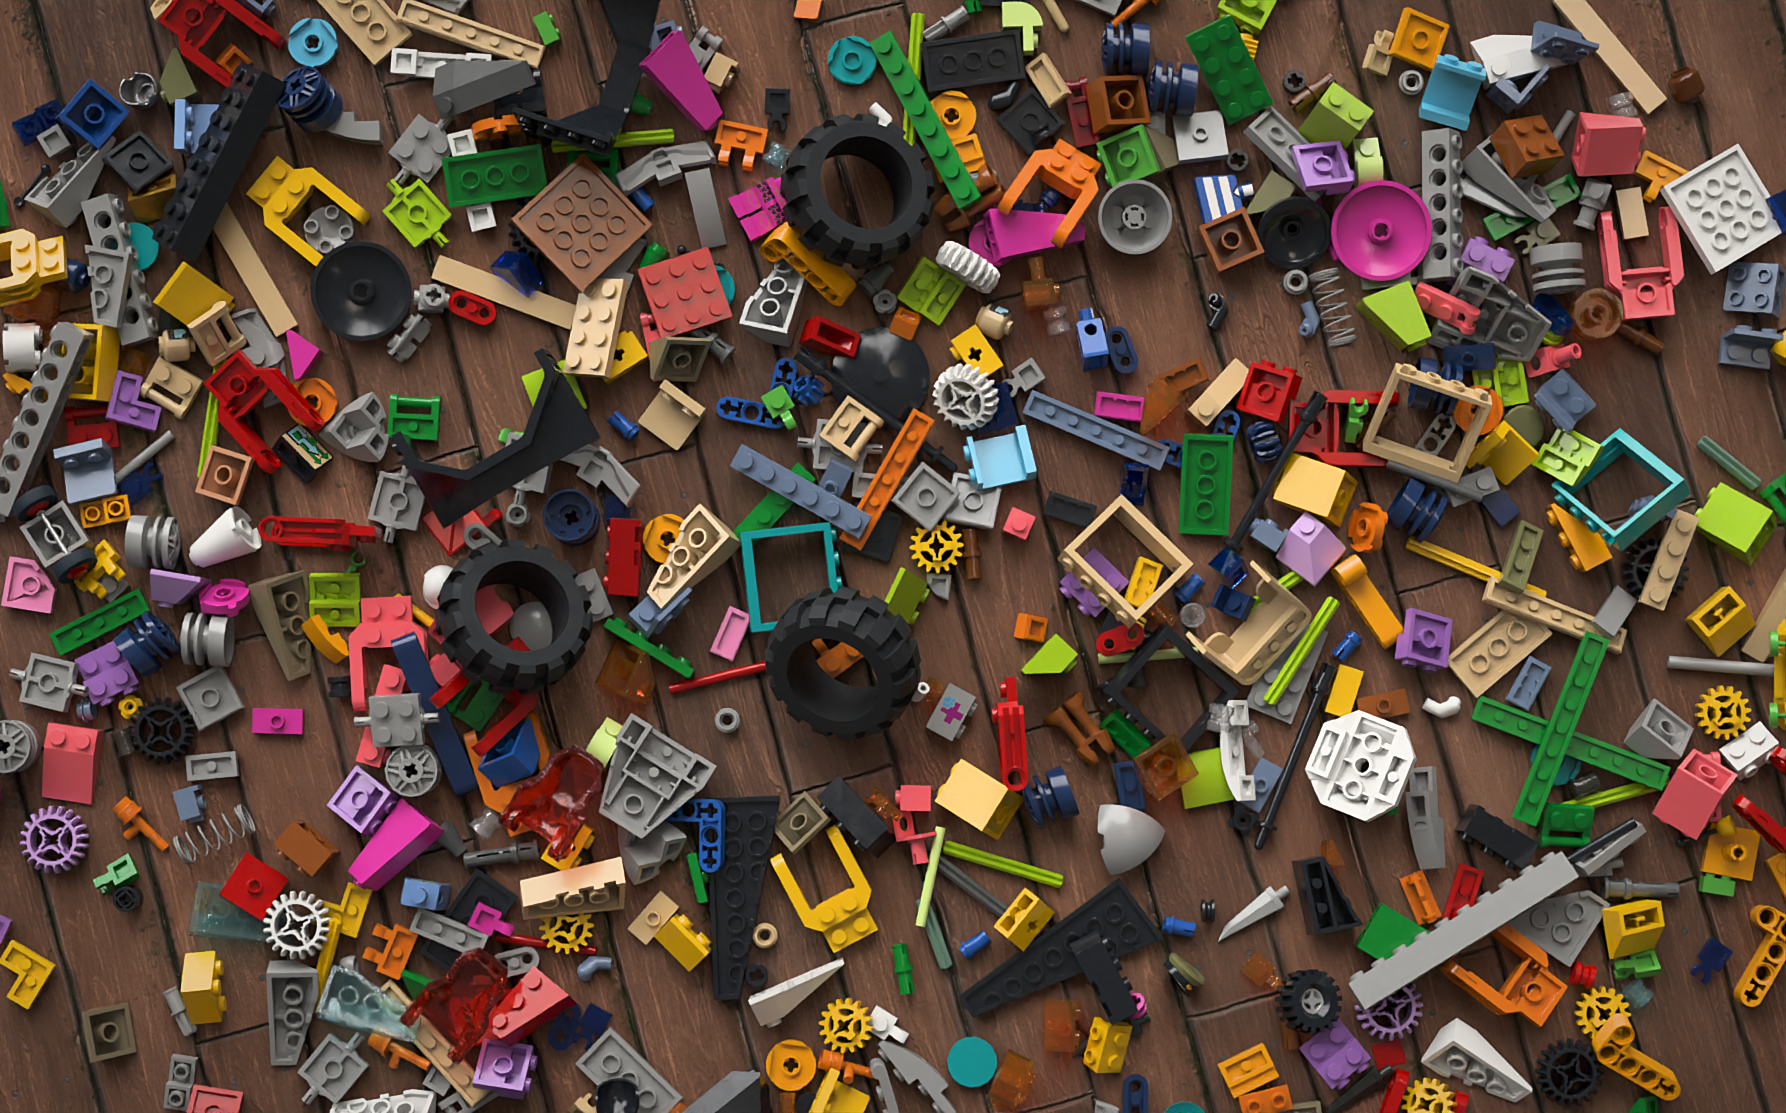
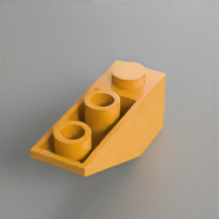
M1555 503L1546 506L1548 510L1546 512L1547 519L1552 526L1556 525L1560 533L1557 535L1564 548H1568L1572 555L1569 557L1570 562L1576 570L1579 569L1580 572H1585L1612 558L1600 534L1591 532L1584 523L1577 520Z

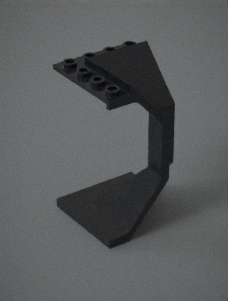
M599 0L617 45V51L599 105L559 120H553L513 107L512 113L523 131L526 132V136L540 140L544 148L549 146L551 140L554 139L607 157L609 156L629 117L643 74V70L638 65L649 55L661 0Z
M541 348L534 352L543 368L544 379L522 437L472 467L458 469L425 462L409 435H404L399 431L391 436L394 440L391 443L394 451L398 456L404 457L396 464L407 466L443 529L461 521L471 511L543 468L601 439L550 351Z

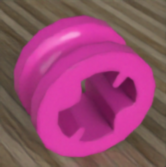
M1130 993L1134 1002L1137 1003L1139 1012L1129 1017L1133 1019L1142 1017L1147 1011L1145 999L1139 993Z

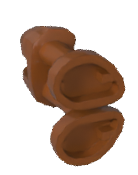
M986 162L978 168V178L974 181L980 193L992 188L983 196V199L961 211L951 193L948 192L934 207L933 210L939 217L944 216L954 208L958 209V212L949 217L944 223L948 231L958 230L971 225V217L996 204L999 205L1007 192L1005 187L998 183L995 173Z
M1078 690L1063 702V705L1089 734L1087 739L1078 730L1061 705L1049 712L1043 720L1049 726L1057 725L1064 730L1077 747L1075 754L1090 766L1095 767L1101 761L1089 746L1097 741L1101 749L1108 755L1112 754L1116 749L1107 729L1100 730L1083 706L1084 694L1081 690Z

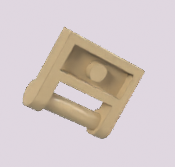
M225 301L215 303L211 310L187 325L206 361L212 367L247 343L244 335L239 333L228 313L229 307ZM218 318L221 319L231 337L228 343L215 321Z
M159 356L145 383L140 387L139 395L143 398H150L182 420L204 381L175 363L167 362L163 356ZM155 383L182 398V403L179 405L153 389Z
M848 395L821 431L819 437L843 453L848 459L856 462L860 457L859 453L876 429L881 428L884 421ZM866 418L869 423L850 448L845 445L862 419Z

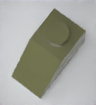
M177 47L172 49L160 79V84L163 88L160 90V94L165 104L169 103L175 108V99H185L190 103L201 98L202 95L184 56L181 55V51Z
M1271 170L1246 209L1249 218L1263 215L1277 201L1288 197H1296L1297 194L1293 192L1296 185Z

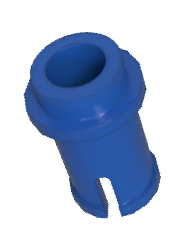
M1049 186L1045 192H1041L1039 200L1046 207L1051 208L1057 205V200L1062 193Z
M641 187L628 194V197L632 198L643 213L655 204Z
M618 410L613 413L615 416L611 415L607 422L623 434L625 440L632 441L640 431L637 428L638 425L636 423L632 424Z
M1193 573L1180 588L1177 587L1175 589L1176 592L1173 595L1181 604L1189 603L1191 601L1190 598L1205 585V582L1200 576Z
M1352 630L1349 633H1345V638L1332 651V654L1336 657L1339 656L1342 662H1345L1357 646H1361L1362 638Z
M1170 916V918L1165 917L1162 931L1166 932L1169 936L1172 933L1193 938L1194 933L1192 931H1195L1196 924L1194 922L1174 919V916Z
M981 930V932L964 943L962 941V945L958 948L968 960L970 957L972 959L975 958L973 955L992 942L986 933Z

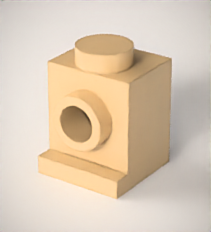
M718 52L715 53L704 75L712 92L719 94L720 91L722 92L725 86H730L735 75L732 71L738 72L739 70L738 62Z

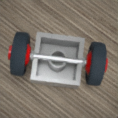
M39 486L19 497L12 505V511L19 521H29L21 526L20 529L44 567L55 577L58 583L66 584L86 575L97 564V557L92 551L95 546L71 508L63 500L56 504L58 497L50 486Z

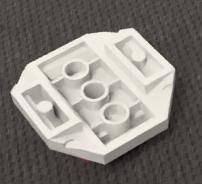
M1358 710L1323 724L1305 771L1321 804L1370 822L1398 806L1417 759L1406 728ZM1368 761L1369 768L1366 772L1362 773L1361 766Z

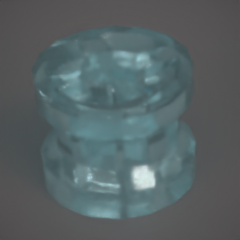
M772 141L769 152L765 153L762 159L773 168L782 172L791 152Z
M1639 978L1628 984L1621 994L1624 998L1629 999L1632 1002L1631 1006L1637 1010L1653 997L1654 992L1651 989H1646L1643 981Z

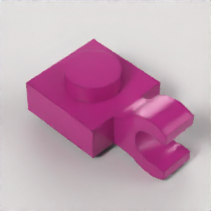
M478 902L468 922L469 927L489 936L496 930L510 937L514 930V925L499 920L502 912L481 902Z

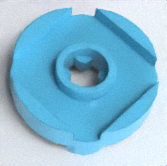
M305 18L297 22L290 31L289 52L302 66L324 67L334 59L339 51L338 36L332 26L324 20ZM311 37L314 40L317 38L320 40L318 47L315 49L307 47L310 44L308 40Z

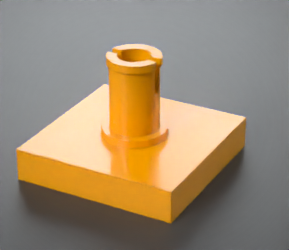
M1709 822L1708 831L1716 828L1717 823ZM1736 827L1737 834L1730 837H1724L1719 833L1707 836L1700 871L1752 881L1760 835L1754 830Z

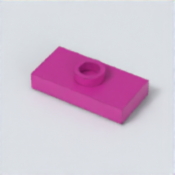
M1097 391L1094 416L1143 423L1147 398Z
M253 708L252 733L304 734V709Z

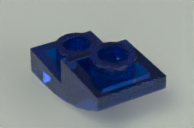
M56 98L35 108L34 113L12 122L11 126L22 145L25 147L37 141L38 135L56 124L63 126V124L55 119L63 108Z

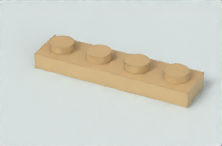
M1677 508L1676 515L1673 519L1669 520L1638 600L1639 603L1659 611H1664L1699 521V517Z

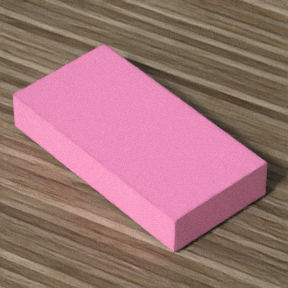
M729 606L710 652L728 660H734L749 626L748 613Z

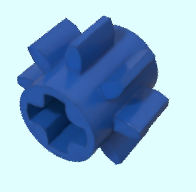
M812 375L809 377L802 376L794 384L796 393L793 397L806 407L809 403L815 405L823 398L824 392L821 388L824 386V383Z

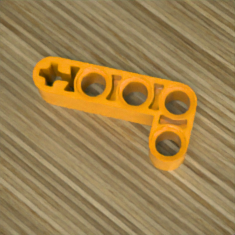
M785 222L774 229L759 248L761 255L770 262H777L784 258L831 304L842 306L856 288L855 281L841 267L823 261L824 253L814 248L810 252L798 240L801 233L796 225L790 227L788 222Z
M1351 555L1330 571L1377 641L1387 650L1397 643V635L1403 634L1404 629L1366 575L1368 571L1357 555Z
M1757 905L1750 912L1751 922L1767 932L1734 989L1735 1000L1749 1007H1755L1761 1003L1786 960V936L1782 934L1781 930L1782 926L1786 924V915L1766 905ZM1766 910L1769 913V919L1767 922L1762 923L1760 914ZM1772 945H1776L1778 953L1775 957L1771 958L1769 949ZM1763 966L1765 976L1762 979H1758L1756 971L1759 967ZM1750 981L1759 984V986L1756 987L1754 984H1751ZM1746 990L1752 995L1750 999L1744 994Z
M1616 1013L1609 1017L1592 1040V1046L1598 1060L1658 1097L1667 1101L1676 1099L1681 1093V1087L1674 1072L1630 1046L1635 1037V1032L1626 1015Z

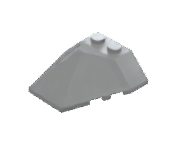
M1468 266L1460 272L1448 294L1480 309L1481 313L1479 319L1475 321L1476 328L1472 335L1463 334L1459 328L1436 318L1431 331L1432 336L1428 338L1427 343L1442 349L1444 346L1494 343L1495 355H1498V358L1530 362L1551 327L1552 322L1495 276Z
M631 713L617 735L615 744L617 747L613 752L599 813L642 839L704 788L717 766L697 753L694 754L654 729L652 725Z

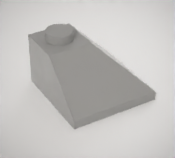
M1654 698L1631 726L1623 743L1629 746L1632 751L1645 758L1679 760L1694 728Z

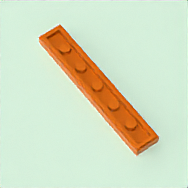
M913 408L857 508L873 516L861 538H858L844 530L839 539L860 551L862 550L934 424V419Z

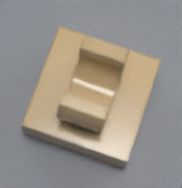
M588 1093L583 1098L580 1097L568 1111L570 1113H597L596 1106L591 1107L588 1104V1099L592 1094Z

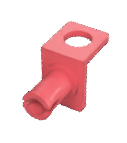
M1577 343L1570 344L1569 346L1559 344L1558 346L1537 349L1533 357L1539 358L1540 368L1534 370L1531 366V360L1530 362L1523 361L1528 378H1533L1551 371L1569 368V361L1580 358L1582 352Z
M911 811L893 813L892 819L896 842L906 840L907 843L910 842L913 865L929 862L925 840L929 836L937 835L936 831L915 835ZM902 817L907 821V829L905 831L900 827V819Z

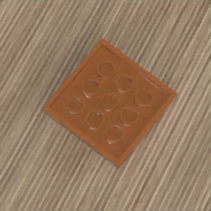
M584 153L511 219V222L580 294L653 226Z

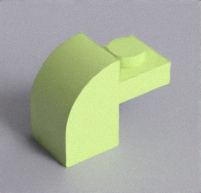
M1002 2V31L1019 29V32H1022L1023 56H1033L1034 48H1038V33H1033V31H1042L1043 27L1040 14L1033 6L1024 2Z
M1378 137L1353 139L1354 189L1368 182L1383 180L1382 156L1380 157Z
M607 717L589 743L578 768L600 780L611 763L613 752L617 747L615 745L617 735L623 726Z

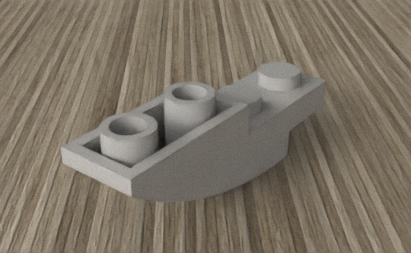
M1436 767L1413 768L1409 777L1410 792H1406V805L1416 858L1420 870L1446 868L1443 818L1439 817Z
M883 1039L878 1042L880 1049L877 1051L886 1062L890 1060L896 1068L893 1072L901 1082L906 1080L908 1084H911L918 1079L919 1082L916 1085L925 1096L930 1094L935 1101L932 1103V1106L938 1113H956V1109L942 1092L949 1086L948 1082L931 1064L918 1054L899 1044Z

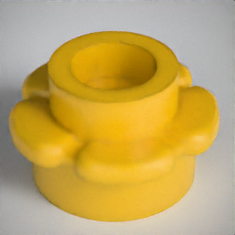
M126 695L124 699L120 700L118 709L121 710V715L124 718L130 719L133 714L141 715L138 707L143 706V702L140 698H136L135 695Z

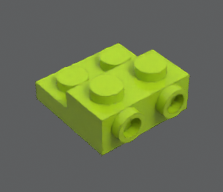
M1221 0L1215 13L1218 14V19L1231 14L1235 24L1241 26L1240 31L1242 33L1252 36L1253 34L1259 35L1277 0Z

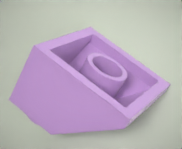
M1305 511L1289 530L1276 555V559L1316 587L1347 549L1323 523Z
M151 569V600L159 601L158 606L173 608L174 604L182 605L198 594L203 586L211 583V579Z

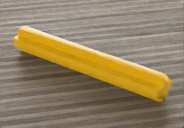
M331 918L327 924L329 932H325V936L328 938V941H323V949L318 959L316 970H318L319 995L313 1013H318L321 1009L343 922L337 918Z

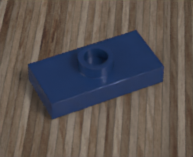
M1494 343L1449 345L1443 347L1444 363H1450L1451 371L1455 364L1462 365L1463 371L1496 368Z
M1132 760L1114 763L1113 767L1120 805L1136 810L1147 809L1139 761Z

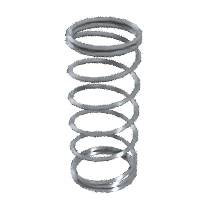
M1338 268L1323 270L1308 276L1309 281H1327L1315 287L1312 293H1333L1316 302L1315 305L1317 307L1336 306L1322 313L1319 319H1340L1327 325L1322 330L1325 333L1343 332L1330 338L1326 342L1327 348L1345 345L1358 339L1357 335L1336 339L1354 331L1355 328L1325 330L1352 316L1344 315L1322 318L1323 315L1347 305L1348 302L1318 305L1321 301L1344 292V289L1314 292L1316 289L1340 279L1341 276L1331 277L1340 272Z
M239 804L237 808L234 807L242 827L241 837L231 828L225 814H221L229 830V843L218 833L214 822L211 819L209 820L217 836V849L208 842L201 827L197 825L198 831L205 843V855L198 851L189 833L185 831V835L192 846L193 861L183 839L178 835L174 837L175 849L183 863L186 865L195 863L196 852L203 857H207L208 846L215 851H219L220 839L225 844L231 845L233 841L232 833L240 839L244 838V828L250 834L255 833V825L245 806Z

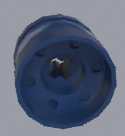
M1106 23L1101 40V61L1105 76L1112 75L1113 64H1116L1117 76L1122 75L1124 65H1129L1131 75L1147 76L1150 60L1149 24L1132 23L1130 33L1125 34L1123 24L1118 23L1117 34H1114L1113 23Z
M1156 60L1154 68L1150 73L1148 85L1149 111L1156 113L1158 102H1162V114H1166L1169 104L1174 103L1175 115L1192 117L1197 93L1198 64L1182 63L1179 72L1173 73V63L1168 61L1166 72H1162L1163 62L1162 60Z
M299 67L282 79L287 84L277 103L304 132L310 134L321 132L337 120L343 107L342 97L315 67Z
M1421 356L1418 358L1415 365L1418 371L1424 373L1433 372L1442 379L1448 381L1457 380L1463 383L1462 365L1455 364L1451 371L1450 363L1445 362L1440 372H1437V360ZM1410 383L1408 408L1425 411L1430 401H1433L1434 413H1440L1443 406V415L1452 416L1459 399Z
M1409 477L1386 512L1388 515L1387 524L1398 530L1405 522L1409 523L1406 535L1410 537L1418 529L1414 540L1422 543L1434 531L1441 520L1448 498L1442 495L1433 503L1437 492L1433 490L1426 498L1422 497L1425 485Z
M574 489L559 490L551 495L544 505L542 514L543 522L548 532L561 543L569 546L584 545L591 541L599 531L601 522L599 510L594 502L581 491ZM576 514L579 521L571 524L568 518L570 516L574 517Z
M145 611L142 614L144 622L140 619L134 621L138 633L125 628L114 638V642L124 657L142 675L150 678L162 667L158 655L166 660H171L172 654L170 651L178 654L181 651V646L173 631L164 621L157 618L150 611Z
M1061 766L1045 772L1046 784L1042 785L1039 778L1035 775L1032 776L1035 788L1031 789L1028 782L1026 787L1022 789V797L1030 818L1037 824L1039 830L1045 828L1043 816L1047 815L1050 824H1055L1053 813L1056 811L1059 812L1063 820L1080 815Z

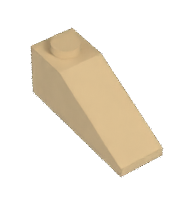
M1235 358L1185 413L1204 429L1243 387L1249 369Z

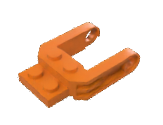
M1059 139L1053 149L1034 151L1005 193L997 210L1008 216L1012 206L1017 204L1035 176L1039 177L1044 183L1067 197L1076 200L1050 241L1061 249L1092 204L1099 190L1094 176L1102 164Z
M536 710L529 712L524 719L529 718L532 721L540 752L538 766L541 775L502 786L498 790L478 770L483 755L479 757L471 748V746L478 743L477 730L463 734L485 806L503 814L510 837L559 821L551 799L559 783V778Z
M1508 923L1490 935L1517 954L1522 961L1513 969L1499 992L1471 971H1466L1458 964L1450 961L1451 959L1446 961L1440 968L1446 977L1497 1016L1518 1012L1538 1028L1542 1027L1568 988L1566 984L1548 971L1547 953Z

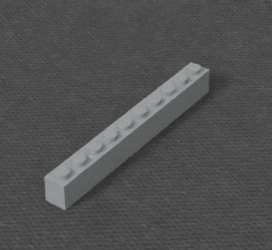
M1561 851L1556 855L1554 852L1547 854L1540 859L1542 864L1535 868L1533 865H1530L1520 871L1521 877L1514 881L1511 878L1505 880L1498 885L1500 890L1493 894L1490 891L1484 893L1477 898L1479 903L1472 907L1469 904L1463 906L1456 911L1458 916L1449 921L1447 917L1434 925L1436 929L1428 934L1426 931H1423L1413 938L1415 942L1410 946L1406 947L1403 944L1392 951L1394 956L1386 961L1382 957L1370 965L1372 969L1365 974L1361 970L1349 978L1351 982L1348 983L1347 988L1363 1013L1575 882L1579 876Z

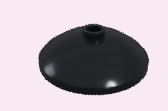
M1297 196L1282 199L1270 206L1261 217L1257 229V236L1263 247L1264 256L1273 264L1288 269L1302 268L1318 260L1328 248L1331 240V221L1324 208L1314 200ZM1290 224H1295L1294 229H1287Z

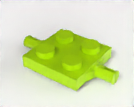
M420 178L410 187L404 189L398 185L395 179H391L390 182L396 189L389 182L386 184V187L390 189L395 197L382 210L383 213L415 249L431 238L441 248H444L445 245L439 238L446 245L449 243V240L446 239L440 230L453 215Z

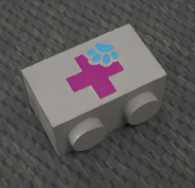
M949 683L926 727L950 741H953L954 737L959 739L966 727L962 724L966 715L971 717L978 705L974 702L976 697Z

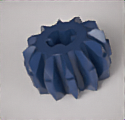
M1267 420L1256 422L1247 428V439L1254 459L1260 464L1270 463L1278 459L1281 454V445L1274 425Z

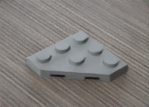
M1590 890L1547 898L1508 924L1543 951L1570 967L1601 920V909L1608 908L1610 903Z

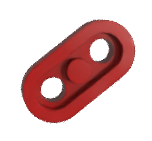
M459 290L454 292L449 298V308L454 314L478 325L489 326L497 318L496 307L491 302L471 293ZM460 300L466 301V306L464 308L458 307V302ZM483 310L489 311V316L487 318L481 317V312Z
M1135 623L1130 629L1123 624L1101 633L1096 639V649L1103 656H1114L1140 645L1144 640V630L1138 623ZM1129 630L1136 632L1135 639L1128 638L1127 633ZM1110 639L1113 641L1111 649H1107L1104 646L1105 640Z

